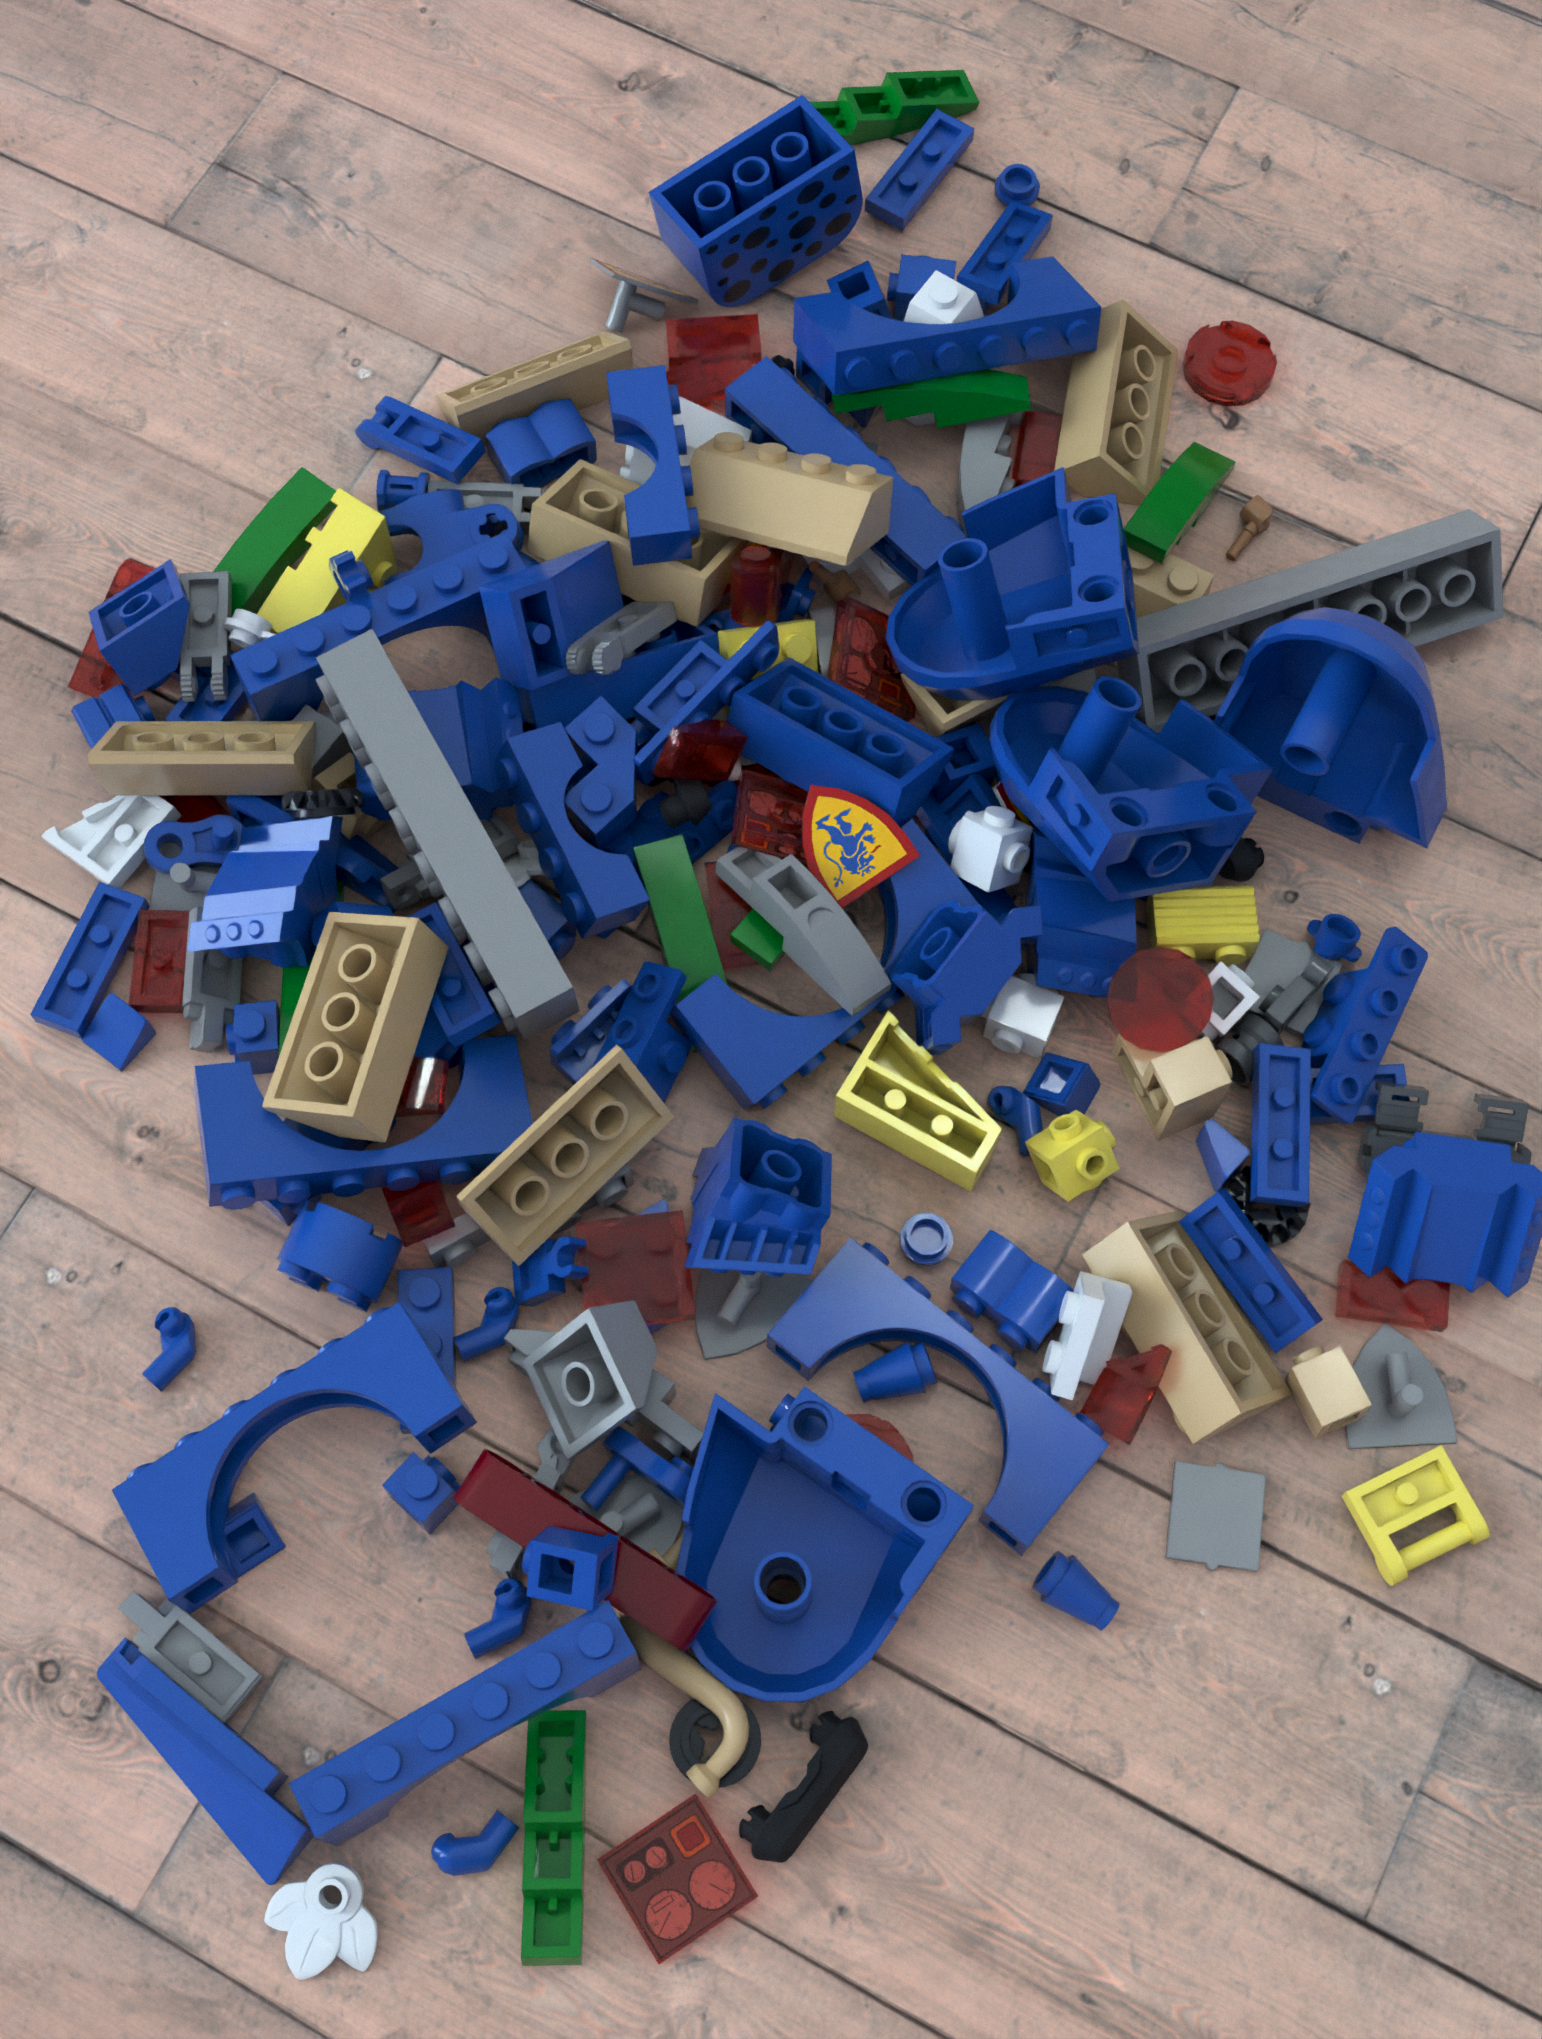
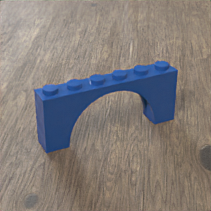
M1053 256L1011 263L1007 306L988 316L966 322L922 324L894 320L858 307L846 299L839 291L794 298L793 342L833 395L836 396L1094 351L1097 349L1101 306Z
M503 532L231 654L230 657L255 720L292 721L306 704L318 712L324 696L315 679L324 674L316 657L370 629H373L381 645H384L406 634L427 628L461 626L482 633L493 649L478 586L526 569L507 533Z
M913 819L902 826L901 829L908 836L920 856L877 885L885 917V938L879 961L885 973L940 903L957 900L965 908L979 904ZM714 974L676 1004L669 1016L744 1110L755 1105L757 1102L762 1109H765L787 1091V1088L782 1083L796 1071L802 1077L809 1074L827 1059L822 1052L825 1047L835 1039H837L841 1046L847 1043L866 1027L860 1020L874 1008L879 1014L884 1013L903 998L904 994L890 980L892 984L888 992L853 1016L844 1008L816 1016H790L774 1013L754 1005L735 993L717 974Z
M516 1035L477 1038L465 1042L462 1045L458 1062L459 1090L447 1111L434 1125L417 1137L402 1144L378 1150L356 1151L334 1148L311 1140L292 1129L277 1114L269 1112L262 1107L264 1098L255 1082L250 1061L195 1066L194 1095L209 1207L223 1206L226 1209L237 1210L247 1208L257 1201L278 1199L282 1203H297L308 1199L311 1195L333 1193L338 1197H351L362 1193L365 1189L387 1187L393 1191H404L416 1187L419 1183L441 1181L446 1185H456L467 1182L472 1177H477L533 1124Z
M850 1237L767 1334V1348L807 1381L827 1363L841 1354L864 1345L879 1342L909 1341L915 1344L924 1342L925 1346L938 1350L963 1365L973 1374L988 1394L997 1413L1003 1441V1459L999 1482L992 1499L983 1510L978 1521L1020 1556H1023L1108 1447L1109 1443L1101 1438L1104 1434L1102 1429L1086 1415L1077 1413L1074 1416L1057 1403L1060 1397L1051 1394V1388L1048 1384L1038 1378L1030 1381L1014 1368L1017 1365L1016 1361L1004 1349L996 1344H991L987 1347L971 1333L974 1331L972 1325L959 1313L950 1309L945 1313L929 1300L931 1298L930 1292L919 1281L911 1276H906L902 1279L887 1267L889 1260L879 1249L867 1242L861 1246Z
M400 1302L391 1307L381 1308L373 1312L365 1320L364 1325L344 1338L329 1341L319 1349L315 1357L297 1369H289L280 1373L271 1381L268 1388L249 1400H242L231 1405L225 1410L222 1418L202 1431L192 1432L184 1436L176 1443L173 1450L153 1463L138 1466L128 1474L126 1481L112 1489L169 1601L188 1614H191L238 1583L229 1559L224 1530L230 1498L235 1484L250 1457L260 1445L286 1424L304 1415L323 1409L336 1407L368 1409L389 1416L403 1424L431 1454L477 1423L417 1323Z
M609 1600L598 1605L593 1611L589 1610L300 1776L290 1782L289 1785L315 1839L338 1847L389 1817L388 1813L391 1808L410 1791L482 1744L559 1705L583 1697L594 1698L642 1670L637 1652Z

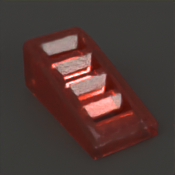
M713 719L675 726L670 732L653 773L659 778L727 781L747 741V736L727 720Z

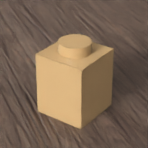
M1317 1346L1293 1359L1295 1366L1291 1367L1285 1382L1315 1439L1365 1417L1372 1403L1341 1346L1327 1352L1324 1351L1322 1346Z

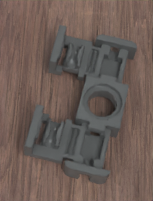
M1376 1081L1375 1089L1379 1091L1374 1123L1379 1124L1378 1133L1377 1128L1373 1124H1367L1363 1128L1358 1165L1369 1175L1372 1160L1392 1146L1402 1147L1406 1141L1413 1138L1415 1132L1475 1139L1466 1135L1423 1130L1424 1123L1418 1122L1420 1105H1427L1429 1091L1424 1087ZM1475 1093L1474 1101L1478 1104L1477 1111L1483 1114L1482 1124H1480L1481 1129H1474L1473 1135L1477 1137L1476 1140L1508 1144L1511 1147L1512 1162L1530 1165L1531 1151L1521 1144L1523 1142L1529 1104L1522 1099ZM1392 1095L1416 1097L1418 1101L1392 1099ZM1488 1107L1510 1109L1514 1111L1513 1114L1488 1111ZM1370 1146H1372L1371 1153H1369Z

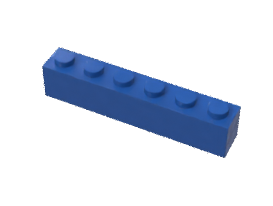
M766 356L725 388V417L752 430L753 443H778L786 446L789 452L801 455L823 454L830 457L831 462L846 466L855 464L868 465L875 468L878 474L893 477L889 533L871 546L870 549L911 587L922 577L925 578L935 569L939 568L937 559L945 546L954 541L967 538L963 528L954 518L950 516L945 517L936 509L921 488L911 486L906 482L886 457L877 456L864 444L863 439L854 428L850 426L845 427L831 414L825 402L819 397H812L798 384L795 376L784 367L779 368Z

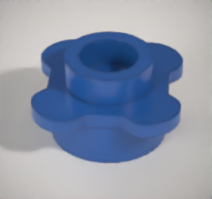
M1328 914L1322 921L1312 920L1309 922L1307 931L1314 937V951L1319 956L1329 960H1340L1341 958H1345L1350 962L1359 960L1362 951L1356 944L1360 939L1361 932L1351 919L1340 914Z

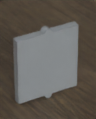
M1265 929L1245 971L1255 983L1252 990L1260 998L1246 1013L1262 1018L1264 1012L1258 1008L1276 985L1286 989L1297 975L1300 976L1308 964L1318 955L1313 949L1309 948L1308 942L1302 941L1297 943L1269 929ZM1325 959L1334 966V969L1327 976V981L1306 1002L1304 1008L1284 1030L1303 1038L1306 1027L1314 1020L1324 999L1323 990L1334 975L1339 974L1343 965L1342 962Z
M1175 1461L1165 1559L1204 1564L1209 1571H1214L1217 1567L1258 1572L1266 1474L1226 1469V1465L1222 1462L1217 1463L1213 1467Z

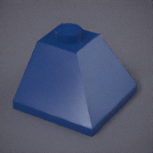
M171 559L88 612L100 653L134 696L146 689L153 690L163 685L178 666L190 603L178 570Z

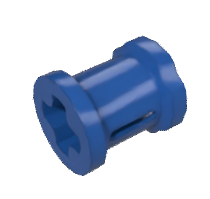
M380 470L376 490L378 512L401 504L412 496L427 493L428 481L431 480L430 474L421 472L418 477L391 475L388 470Z

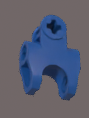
M448 489L412 496L401 504L379 512L386 517L390 537L412 534L420 537L423 543V554L419 563L411 570L390 576L384 580L385 585L490 539L489 535L494 534V525L501 524L505 529L500 534L503 532L507 533L516 551H521L524 544L522 526L507 507L500 504H487L465 509L462 491Z

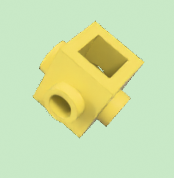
M1078 1110L1057 1117L1051 1122L1049 1127L1025 1141L1042 1184L1067 1202L1085 1191L1096 1188L1102 1183L1103 1179L1120 1169L1112 1151L1116 1147V1142L1109 1128L1101 1120L1095 1122Z

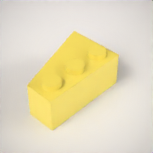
M341 488L337 489L330 500L337 505L335 511L322 531L315 527L311 529L305 539L312 544L311 548L296 570L287 566L257 615L272 624L270 633L278 634L346 603L329 569V558L346 550L353 552L355 561L361 559L364 562L374 583V587L369 589L368 592L385 586L384 580L396 575L398 567L384 515Z
M889 1010L836 1094L834 1117L969 1192L973 1190L994 1154L1002 1128L957 1081L953 1083L933 1062V1056L923 1046L919 1047L899 1026V1021Z

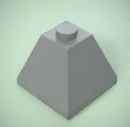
M635 1300L586 1309L522 1360L567 1460L576 1458L644 1407L658 1348Z

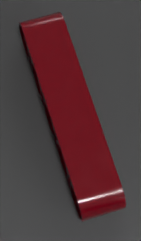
M484 1448L453 1497L463 1508L525 1549L528 1542L549 1525L601 1537L608 1533L618 1535L613 1592L604 1601L609 1600L611 1606L683 1651H688L718 1602L713 1595L522 1469ZM569 1560V1562L572 1565H574L575 1561Z

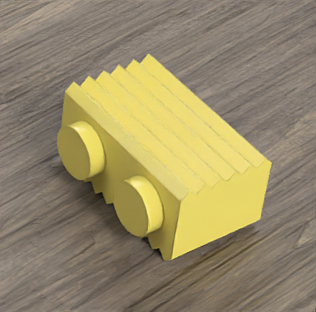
M1254 886L1195 887L1149 895L1145 906L1150 959L1155 962L1162 960L1170 967L1191 965L1200 959L1204 961L1213 959L1217 964L1223 962L1226 966H1230L1231 964H1241L1247 959L1252 958L1260 940Z

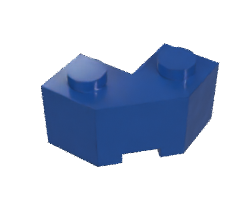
M600 696L564 728L581 763L590 771L565 794L564 805L569 822L595 848L603 850L637 819V776L633 758L639 752L636 730Z

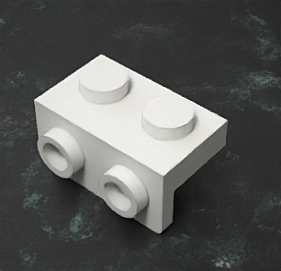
M1080 1271L1074 1291H1066L1059 1313V1323L1063 1325L1058 1340H1051L1049 1342L1043 1362V1372L1049 1373L1052 1395L1073 1400L1079 1381L1096 1386L1103 1383L1132 1296V1289L1129 1284Z

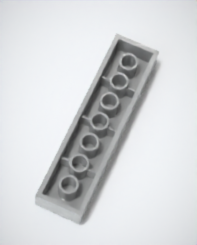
M1468 509L1137 618L1140 654L1117 661L1119 679L1130 684L1141 697V706L1135 717L1156 733H1160L1179 700L1184 699L1207 717L1217 714L1239 673L1252 642L1268 627L1302 611L1327 607L1369 616L1392 628L1414 647L1503 618L1500 528Z
M373 629L316 657L324 675L315 680L337 724H340L362 768L364 767L384 809L387 811L393 808L388 813L409 854L420 851L413 856L420 869L419 872L434 898L442 894L444 895V898L440 899L438 903L457 941L461 942L468 938L470 943L464 945L463 948L483 987L493 983L495 989L489 991L488 994L506 1030L509 1032L517 1027L522 1038L526 1041L579 1012L576 995L570 980Z

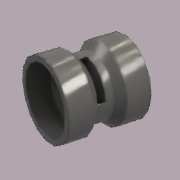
M1247 1014L1236 1025L1235 1033L1232 1037H1222L1213 1046L1215 1050L1220 1049L1224 1052L1232 1068L1233 1076L1231 1080L1240 1086H1248L1253 1080V1049L1259 1043L1284 1046L1276 1030L1267 1021L1254 1014Z

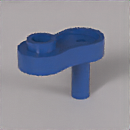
M220 814L193 823L164 821L156 824L148 831L144 839V854L148 864L162 874H170L171 867L176 863H185L190 868L199 866L221 868L229 852L239 851L241 833L244 826L237 819L229 815ZM168 842L175 843L180 848V854L174 858H166L160 854L161 846Z
M620 1426L613 1429L602 1442V1445L612 1455V1458L582 1494L581 1500L593 1510L598 1511L628 1471L631 1470L669 1500L684 1509L693 1468L677 1456H674L670 1462L666 1461Z

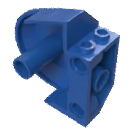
M1062 467L961 512L968 538L954 541L945 546L937 559L939 568L935 569L925 578L922 577L901 595L889 615L886 641L890 653L899 671L919 686L955 701L996 699L1140 654L1133 570L1116 493L1072 502L1065 470Z
M1327 607L1295 614L1268 627L1252 642L1239 673L1214 722L1273 768L1257 796L1360 844L1368 827L1375 831L1382 827L1422 847L1428 848L1447 809L1445 765L1431 681L1425 662L1414 646L1392 628L1369 616Z
M1103 676L1097 678L1089 693L1060 686H1036L1011 694L997 710L990 723V746L996 771L1005 792L1027 818L1087 877L1109 902L1212 884L1257 811L1251 804L1272 772L1273 768L1184 699L1178 701L1159 734L1135 717L1141 706L1139 693L1130 684L1115 677Z
M805 1386L796 1398L788 1393L782 1399L769 1419V1422L773 1424L770 1431L715 1393L687 1490L682 1516L684 1532L676 1571L705 1589L718 1602L690 1647L701 1665L736 1693L762 1702L804 1703L839 1689L869 1663L971 1514L974 1505ZM789 1579L799 1587L800 1597L789 1604H776L769 1600L768 1590L775 1581Z

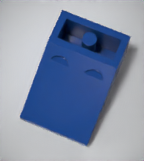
M606 540L478 586L501 680L531 691L574 675L570 673V670H567V665H565L566 652L570 644H573L585 633L624 608L610 542Z

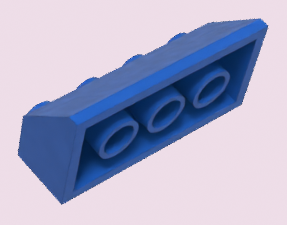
M677 620L660 632L661 636L658 639L643 643L636 648L635 654L627 659H623L620 669L612 674L601 675L592 669L583 674L571 675L533 691L517 687L520 707L529 730H535L557 722H561L565 728L600 696L624 719L635 717L633 708L700 640L719 653L717 633L703 622L698 627H695L689 623Z
M790 657L733 693L722 740L723 744L739 752L745 759L760 764L781 776L787 783L796 785L807 792L810 785L839 788L863 797L888 813L900 828L916 815L954 752V748Z

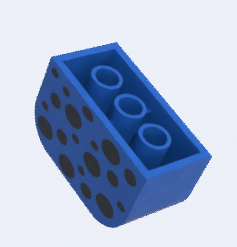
M803 95L648 192L662 241L717 304L724 307H737L751 302L834 249L848 236L855 226L863 204L855 150Z

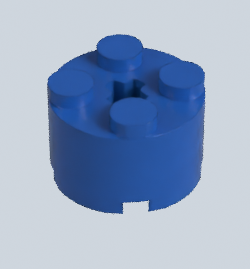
M306 1199L277 1257V1260L280 1262L277 1271L289 1276V1280L316 1292H319L322 1284L328 1285L326 1291L337 1296V1300L367 1312L371 1303L378 1302L404 1242L389 1232L385 1239L374 1235L373 1224L320 1202L314 1205L310 1200Z

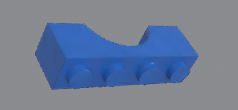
M665 365L606 372L615 442L637 448L645 453L656 466L650 478L643 485L624 495L633 566L691 559V538L700 537L697 508H687L685 498L686 496H693L690 465L680 466L679 455H687L684 425H674L673 415L681 414L677 384L668 385Z
M557 722L506 738L494 760L495 775L500 786L508 790L517 808L516 814L521 829L526 834H530L539 852V864L544 875L548 879L553 880L559 892L562 911L567 921L575 925L581 939L635 921L649 903L650 898L629 856L608 853L593 847L576 833L568 820L564 805L565 791L570 787L583 765L562 723Z

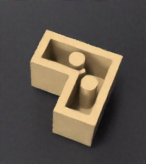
M1175 1010L1118 1033L1111 1051L1158 1141L1214 1117L1232 1084V1068L1224 1052L1220 1049L1215 1050L1208 1036L1197 1040L1193 1029L1189 1024L1181 1023Z

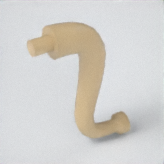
M682 1536L662 1556L654 1548L649 1553L676 1570ZM619 1611L620 1623L635 1648L638 1657L662 1678L711 1710L722 1724L724 1736L719 1748L705 1764H694L686 1772V1775L696 1787L710 1799L719 1790V1780L737 1763L748 1742L749 1722L744 1706L733 1690L729 1689L702 1666L689 1652L669 1644Z

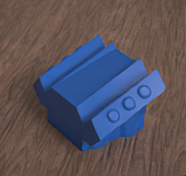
M495 677L481 690L461 680L456 686H448V688L408 691L479 820L490 822V819H493V812L496 808L513 806L514 802L508 790L503 789L497 781L494 760L506 738L523 733L518 688ZM354 755L357 789L363 792L365 806H359V811L382 821L392 820L388 811L393 808L387 811L384 809L364 767H361Z
M306 817L304 820L294 818L286 819L283 823L270 821L264 822L261 826L242 828L239 851L228 853L205 896L202 920L191 922L187 952L214 949L220 950L224 955L238 959L251 956L267 959L272 964L283 968L297 965L308 967L317 948L311 938L312 924L316 915L334 901L340 902L335 865L343 817Z
M1033 826L1030 874L1025 895V907L1041 905L1043 935L1026 947L1027 974L1035 976L1037 986L1136 1003L1138 974L1135 968L1137 946L1135 898L1109 902L1087 877L1036 826Z
M951 900L947 903H940L886 972L890 980L907 995L915 1007L916 1044L919 1047L923 1046L932 1056L941 1055L961 1042L960 1027L966 1026L984 1013L1016 969L1022 964L1021 951L1043 935L1041 905L1014 908L1008 915L1004 913L998 918H994L980 904L965 908L957 900Z
M734 1117L715 1147L701 1149L692 1175L698 1178L690 1198L692 1200L693 1212L686 1243H692L684 1268L710 1269L713 1273H727L729 1270L738 1271L742 1275H754L756 1272H765L767 1276L781 1277L784 1274L811 1275L821 1246V1230L831 1214L832 1154L823 1151L811 1141L800 1138L792 1139L776 1133L759 1121L742 1120Z
M1415 1132L1413 1138L1406 1141L1402 1147L1392 1146L1372 1160L1348 1258L1369 1278L1388 1266L1405 1284L1413 1279H1425L1464 1286L1470 1293H1473L1489 1281L1509 1298L1528 1283L1542 1238V1172L1534 1165L1512 1162L1511 1147L1508 1144Z

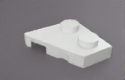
M116 795L108 802L98 803L82 811L85 819L62 831H59L54 826L46 830L41 837L49 845L101 882L120 889L146 858L144 854V839L148 831L158 823L177 821L182 815L173 805L158 795Z

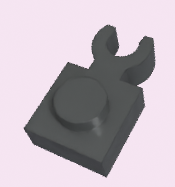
M1317 955L1300 976L1297 975L1286 989L1276 985L1258 1008L1264 1012L1262 1019L1267 1021L1280 1035L1304 1008L1306 1002L1327 981V976L1334 969V966Z

